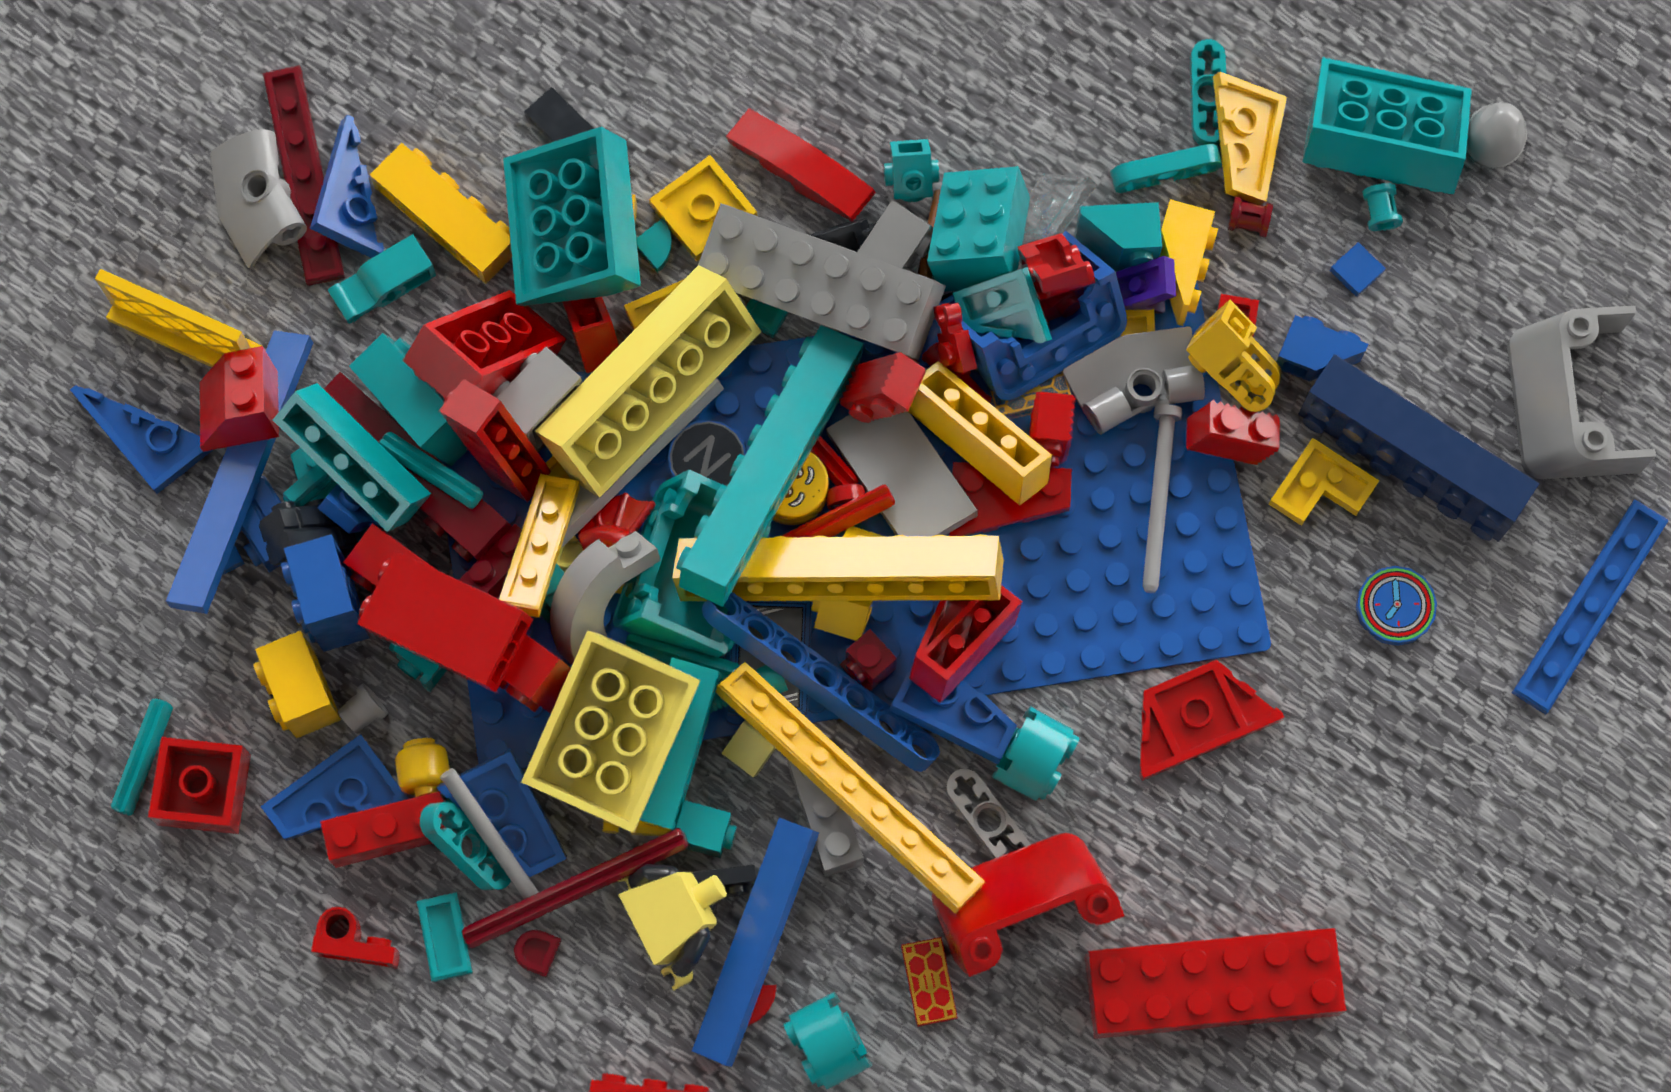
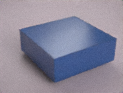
M1358 242L1331 266L1329 271L1358 297L1384 273L1386 268Z

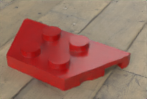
M1218 660L1209 662L1143 691L1140 778L1142 781L1281 722L1285 717L1277 707L1274 709L1256 695L1257 691L1247 683L1236 679L1232 671Z

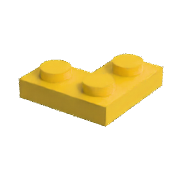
M1312 438L1271 498L1269 505L1301 526L1322 495L1357 516L1380 480Z

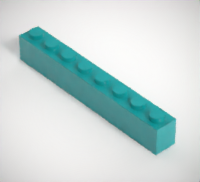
M820 325L813 338L810 336L806 337L798 357L801 360L797 367L790 365L782 381V387H784L780 396L774 394L765 411L767 419L763 425H755L747 443L750 446L745 456L739 454L734 461L730 471V476H732L728 486L722 484L719 487L712 503L715 509L710 517L704 515L701 518L695 531L694 537L697 540L693 547L686 546L683 549L676 565V569L681 570L680 588L722 607L724 606L836 408L839 399H841L842 392H845V386L849 384L848 379L852 378L851 372L855 371L854 366L860 364L864 343L823 325Z

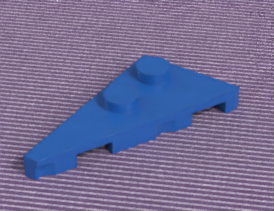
M347 114L339 125L310 229L373 258L384 251L383 243L377 242L374 222L378 218L376 209L371 201L372 191L366 165L360 164L357 146L361 143L359 131L355 126L354 117Z
M75 385L70 389L77 400L156 494L213 451L203 452L200 448V436L182 429L175 423L157 419L153 414L126 403L123 405L104 397L102 393L89 388L84 389Z

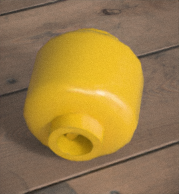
M417 738L407 741L403 744V749L395 756L398 785L401 791L415 795V797L438 792L437 786L443 783L440 778L441 775L450 769L445 747L436 744L433 738Z

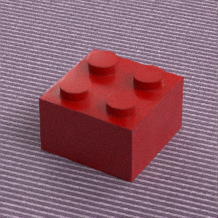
M161 737L148 818L158 826L239 834L251 754L243 745Z

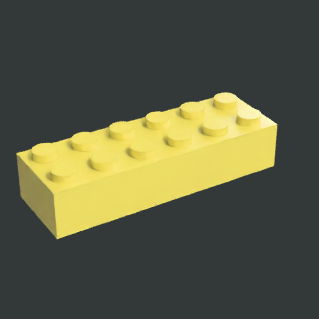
M698 265L535 432L572 480L579 481V485L600 498L761 333V330L728 280Z

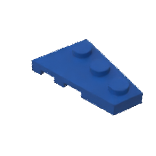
M912 663L889 711L998 765L1017 725L983 693H978L964 679L941 703L909 679L913 666Z
M360 734L260 807L281 836L288 841L321 830L320 821L395 803L408 798Z

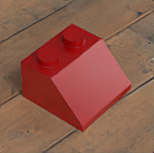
M259 346L224 353L199 382L200 448L203 452L279 437V426L273 421L279 412L278 371L264 347Z

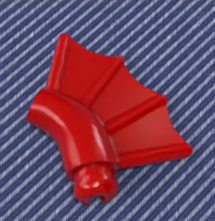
M627 492L613 497L578 532V538L583 551L598 539L609 548L621 538L638 531L655 508L656 503L654 501L636 500Z

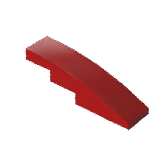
M750 108L726 135L730 144L758 159L762 167L790 182L797 192L852 222L876 194L874 188L810 143Z

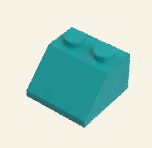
M1159 202L1080 206L1074 236L1115 272L1159 258L1162 250Z

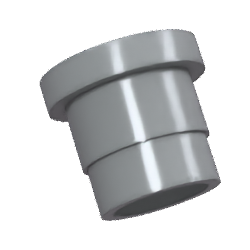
M364 683L356 688L357 693L338 710L343 721L355 733L360 732L378 717L383 719L389 714L375 693Z

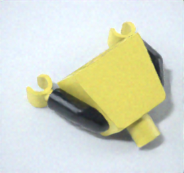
M646 864L640 867L634 874L618 881H626L628 885V891L619 894V897L653 965H665L672 962L671 965L661 970V974L666 976L671 973L674 976L675 984L672 986V989L676 990L692 981V970L699 962L711 939L710 930L717 924L710 905L726 897V891L716 875L698 884L691 872H680L677 868L670 865Z

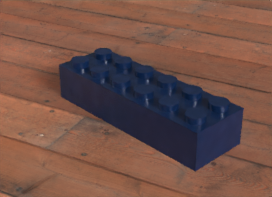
M1335 354L1310 389L1298 413L1299 416L1304 418L1302 422L1307 428L1319 434H1322L1323 431L1337 439L1336 444L1340 449L1351 455L1361 454L1370 460L1369 465L1373 470L1384 476L1394 475L1404 482L1403 487L1409 493L1419 498L1424 497V495L1438 503L1437 509L1442 514L1451 519L1460 517L1472 525L1470 529L1475 535L1487 541L1493 538L1499 542L1540 484Z

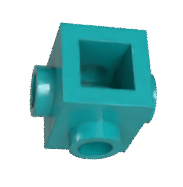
M929 140L890 142L891 163H884L885 186H892L894 200L902 199L905 202H918L926 197H933V183H939L938 159L932 160Z

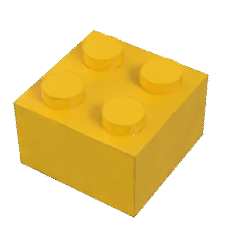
M301 630L255 649L259 658V662L253 664L255 672L268 694H273L274 698L267 700L276 723L279 722L283 731L289 729L297 739L341 721L315 651Z

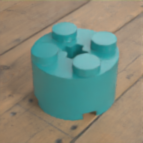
M1030 706L1022 717L1026 719L1021 729L1016 727L999 764L996 765L999 769L993 773L992 778L1036 801L1038 798L1044 800L1047 794L1051 795L1062 773L1056 771L1058 765H1062L1066 758L1069 759L1080 738L1073 734L1074 729Z
M835 992L790 1014V1021L783 1024L793 1046H798L800 1050H804L808 1058L802 1061V1065L811 1083H816L818 1087L824 1086L827 1090L872 1067L869 1059L866 1057L861 1059V1056L867 1054V1050L848 1012L846 1011L842 1014L839 1006L836 1005L841 1000Z

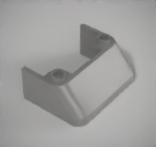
M1635 305L1573 309L1522 327L1511 336L1507 350L1521 462L1524 470L1530 476L1537 479L1638 474L1642 473L1656 457L1655 449L1615 451L1613 435L1605 425L1598 422H1579L1570 349L1588 347L1600 333L1622 332L1636 314Z

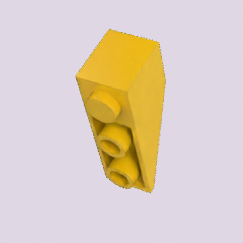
M1170 199L1161 229L1162 250L1159 257L1166 256L1174 259L1176 297L1170 298L1177 325L1183 326L1187 312H1196L1201 295L1200 290L1194 289L1196 280L1204 282L1210 259L1203 258L1205 249L1212 251L1218 228L1211 227L1215 211Z

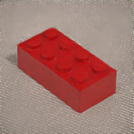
M508 290L424 324L404 357L403 362L414 370L415 375L420 380L427 382L438 391L444 400L452 390L457 388L463 379L493 396L500 385L506 381L511 383L521 373V365L531 354H539L547 347L557 356L567 339L528 305H517L515 294Z

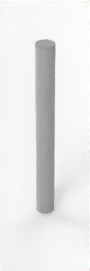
M451 768L444 772L440 777L523 899L539 893L456 770Z

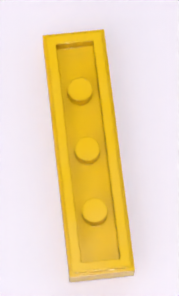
M540 474L499 600L523 610L529 616L538 618L540 616L580 490L579 481Z

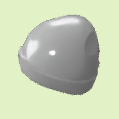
M1507 102L1492 103L1475 111L1469 120L1466 151L1471 158L1484 167L1494 169L1508 166L1516 161L1523 152L1527 140L1526 122L1522 113L1515 106Z

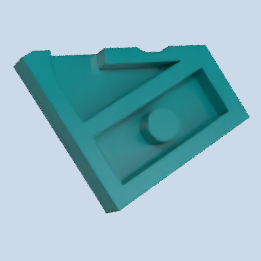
M1028 267L953 293L955 302L960 305L962 320L975 332H992L997 336L1031 339L1037 343L1052 340Z

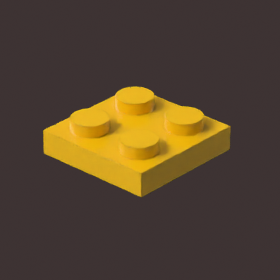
M711 155L649 199L650 206L661 219L665 220L669 229L696 262L702 256L721 203L758 216L756 209Z

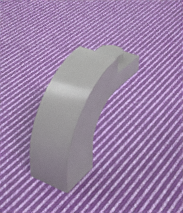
M637 531L621 538L609 548L599 539L589 545L571 563L557 586L550 612L551 633L558 653L572 665L587 631L597 632L607 637L604 629V613L613 594L624 583L661 561L657 548Z

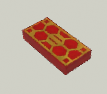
M938 937L902 944L901 950L917 1027L957 1020L958 1016L942 938Z

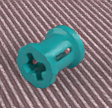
M1382 183L1372 185L1363 190V198L1368 202L1371 218L1367 223L1370 231L1395 229L1403 224L1402 216L1397 213L1394 197L1397 194L1395 184Z

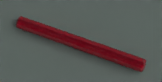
M681 828L667 832L462 929L463 939L469 948L477 947L634 874L640 867L646 864H655L685 850L688 847L687 838Z

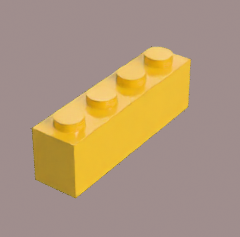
M401 143L370 174L374 188L482 282L487 284L512 258L509 227L500 220L497 223L493 222L486 215L488 213L486 208L473 196L469 199L464 197L458 191L460 189L459 185L447 173L443 172L439 175L430 167L432 165L431 161L423 152L417 148L411 151Z
M939 361L926 370L908 411L911 415L1017 504L1021 505L1048 484L1052 455Z

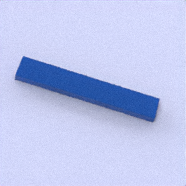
M1636 499L1632 501L1513 689L1512 694L1545 715L1549 712L1668 523V519Z
M782 818L778 819L692 1048L693 1052L725 1066H733L819 832Z

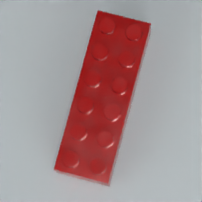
M373 523L344 561L346 565L354 570L350 578L372 594L379 582L378 574L381 566L387 559H391L395 550L425 565L432 566ZM525 635L499 687L502 689L507 687L505 690L507 693L532 711L536 712L539 707H542L551 714L571 667L528 635Z
M1335 928L1088 951L1085 955L1094 1039L1340 1016L1346 1011Z

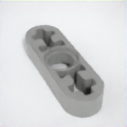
M959 769L950 775L946 785L948 799L993 859L1005 855L1007 850L1001 841L996 846H993L989 840L1001 836L1007 827L1012 831L1011 834L1006 835V839L1011 846L1016 847L1020 844L1022 847L1030 845L1028 839L976 772L970 769ZM960 778L965 783L970 780L974 782L975 785L972 787L971 792L977 801L982 795L988 800L978 804L971 814L965 809L972 805L970 799L965 794L957 796L954 793L958 787L956 780ZM992 810L999 815L1001 824L998 829L987 832L978 826L977 817L982 811Z

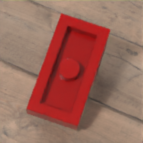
M332 907L325 910L318 920L311 952L317 957L390 968H398L400 951L396 947H391V940L367 937L366 943L360 942V922L348 909ZM340 919L348 920L350 924L348 933L340 939L332 938L330 935L332 924Z

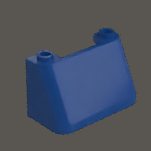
M1066 230L1061 233L1071 246L1077 245L1082 260L1090 262L1095 276V283L1084 287V294L1078 298L1080 308L1076 313L1067 318L1061 316L1049 322L1048 328L1052 340L1037 343L1031 339L1024 338L1018 340L1017 337L997 336L992 332L978 333L962 320L963 330L969 331L977 364L976 371L990 390L1002 400H1012L1062 372L1069 365L1117 339L1126 328L1127 314L1116 272ZM949 296L941 301L939 305L956 303L954 296Z

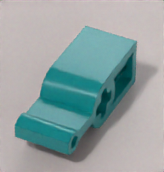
M412 234L365 262L356 274L341 283L331 286L328 289V293L348 324L376 307H385L437 275L433 264Z

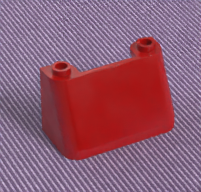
M1067 832L1056 834L971 867L985 883L956 913L933 893L931 896L953 960L968 977L989 970L1000 960L1002 945L997 930L1063 904L1074 901L1080 916L1090 924L1095 925L1106 924L1125 916L1117 894L1084 841L1076 835Z

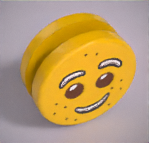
M812 452L808 455L772 520L784 525L804 524L815 518L824 508L829 490L828 474L822 461Z

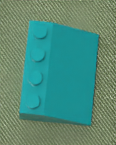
M1322 57L1305 139L1302 163L1312 164L1320 168L1349 172L1357 176L1387 180L1395 184L1420 187L1432 192L1454 195L1466 160L1472 89Z
M601 126L503 158L517 305L526 306L605 297L641 286L627 142L625 139Z

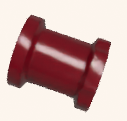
M1235 196L1227 230L1234 231L1235 228L1259 232L1260 237L1266 238L1273 204L1267 203L1265 206L1246 203L1242 202L1241 197Z

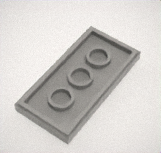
M900 412V414L892 415V417L871 420L870 423L860 422L851 415H848L826 428L828 437L849 468L857 476L860 484L865 487L866 492L882 484L887 485L891 490L895 504L880 513L895 535L907 537L947 535L978 516L977 509L909 412Z

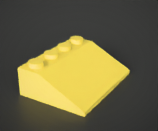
M587 631L521 783L634 833L701 680L597 632Z

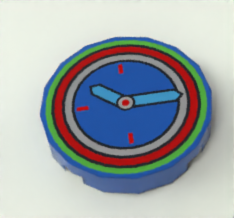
M1400 566L1381 568L1367 577L1357 594L1356 611L1359 622L1369 634L1381 643L1396 646L1413 643L1428 631L1435 620L1437 601L1434 590L1424 576L1411 568Z

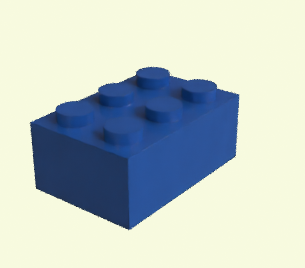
M332 534L284 548L287 561L281 563L282 572L287 586H291L293 595L298 598L291 601L293 612L298 625L301 624L304 633L308 634L310 642H317L323 652L369 639L368 631L357 624L360 619V601L354 580L350 578L352 575L351 569L344 563L346 558Z

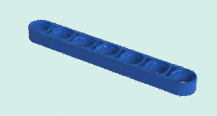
M731 592L724 604V607L730 612V616L721 613L715 606V603L706 600L703 604L702 614L711 626L908 768L919 772L925 771L939 757V745L929 733L915 723L889 711L890 705L735 593ZM748 627H753L760 632L763 640L755 637ZM781 650L790 653L796 663L788 661L782 655ZM814 674L822 676L827 681L829 687L821 685L815 679ZM847 697L855 700L861 707V711L853 708L847 701ZM879 721L887 723L892 728L894 734L885 731ZM912 744L917 745L921 749H923V751L926 754V758L920 756L917 752H915V750L912 747Z

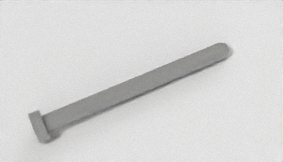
M1169 404L1157 405L1154 409V418L1159 420L1142 585L1147 593H1155L1159 587L1175 422L1180 421L1182 417V408Z

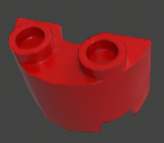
M1062 233L1017 247L1021 264H1027L1031 276L1036 280L1033 284L1039 301L1095 283V276L1090 262L1082 260L1077 245L1071 246Z

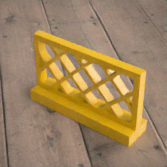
M100 269L95 277L96 282L112 304L106 316L109 322L207 366L213 367L224 353L262 346L245 338L241 331L103 269Z

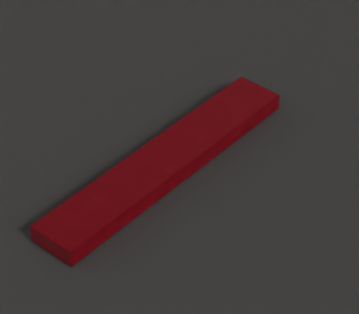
M301 66L263 73L284 179L289 184L291 190L290 199L307 226L305 234L297 240L306 284L311 286L345 278L338 242L310 229L323 185L324 173Z

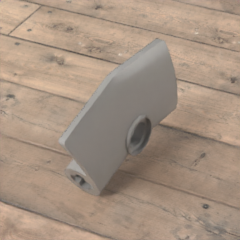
M264 129L248 131L223 142L210 152L218 215L248 268L253 269L261 254L272 242L282 246L289 245L299 240L305 234L307 226L290 199L291 190L289 184L284 179L279 178V157L276 136L273 131Z
M1189 326L1118 337L1063 370V375L1089 422L1099 434L1105 433L1138 413L1151 411L1157 405L1203 400L1205 397L1203 374L1192 365L1188 358L1189 353L1186 351L1192 339V329ZM1138 384L1147 385L1153 394L1147 397L1140 396L1134 391L1133 387Z

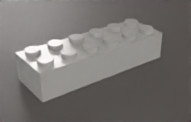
M722 203L719 206L698 264L726 278L734 291L740 295L897 353L901 352L916 360L920 358L935 317L933 307L940 304L946 288L945 285L933 279Z

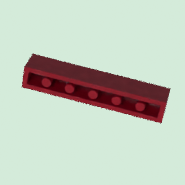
M341 372L324 388L378 442L381 441L387 432H393L443 464L434 455L420 448L402 426ZM403 466L431 493L420 507L428 515L423 522L439 537L445 532L448 533L455 540L451 548L468 563L473 557L478 561L512 527L483 499L479 501L475 508L470 509Z

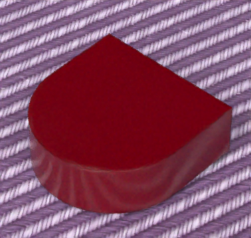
M529 930L523 933L515 943V959L523 969L547 978L562 939L541 930Z

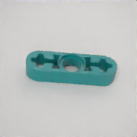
M1204 39L1196 43L1190 56L1191 130L1193 139L1200 146L1206 144L1218 146L1220 144L1219 129L1215 130L1214 136H1207L1206 130L1200 129L1205 125L1207 119L1206 112H1213L1212 125L1214 128H1218L1216 101H1203L1198 95V90L1203 86L1214 87L1213 76L1218 72L1226 74L1225 50L1219 42L1212 39ZM1204 51H1210L1211 57L1216 59H1213L1211 74L1204 75L1205 61L1200 57H1202Z
M1206 144L1126 162L1114 167L1110 171L1115 192L1124 193L1159 185L1160 180L1173 178L1174 181L1212 173L1222 167V161L1217 145Z
M451 802L431 803L422 810L420 827L423 834L478 888L486 891L501 890L510 884L511 880L468 817L455 804ZM465 836H468L472 842V852L468 858L463 854L461 843Z

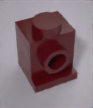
M869 629L846 649V658L839 666L848 676L871 692L896 670L897 657Z

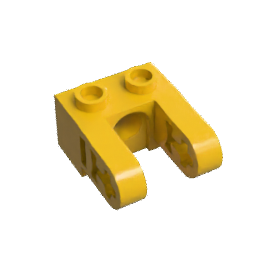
M1229 300L1195 331L1186 349L1189 353L1188 358L1201 373L1207 371L1245 409L1254 412L1262 411L1273 400L1275 390L1281 379V368L1270 354L1252 337L1257 327ZM1252 354H1256L1258 357L1253 360ZM1266 369L1271 371L1270 376L1265 372ZM1237 380L1241 381L1239 386H1237L1234 382H1236ZM1249 391H1251L1256 395L1263 396L1264 399H1261L1259 396H1256L1253 399H1251L1248 396Z

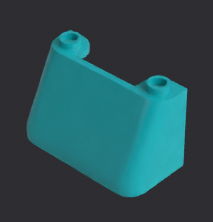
M689 469L663 482L657 489L652 499L656 506L645 520L641 536L657 548L661 561L624 584L614 614L613 624L615 627L632 634L714 657L725 655L732 649L735 642L705 620L702 614V606L705 601H680L672 579L679 539L695 538V531L701 518L704 515L710 517L715 509L712 503L722 484ZM771 523L762 538H767L771 529ZM715 604L721 613L727 615L728 610L724 606Z

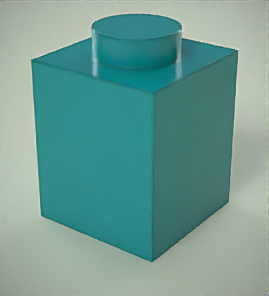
M686 800L683 801L676 828H681L687 838L688 847L686 849L721 858L724 848L731 850L737 831V826L730 825L732 821L730 812Z

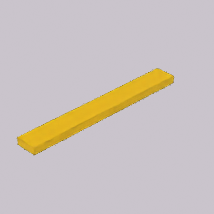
M746 662L741 664L717 685L715 693L954 913L982 888L985 881Z

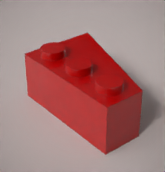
M1002 585L1000 600H940L915 655L909 679L941 703L1015 625L1023 601Z

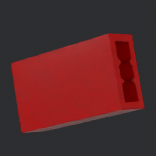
M395 550L391 559H387L381 566L378 574L379 582L373 594L367 596L359 610L360 619L357 624L374 635L496 693L533 618L519 608Z

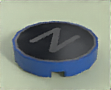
M714 420L693 422L678 433L671 442L668 452L670 474L672 477H675L690 469L713 481L728 486L732 479L730 471L734 461L739 454L746 455L745 444L738 433L725 423Z

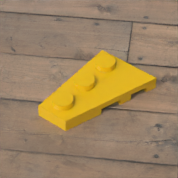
M1218 72L1213 76L1225 193L1234 197H1241L1242 200L1253 204L1261 205L1267 201L1287 97L1223 72Z

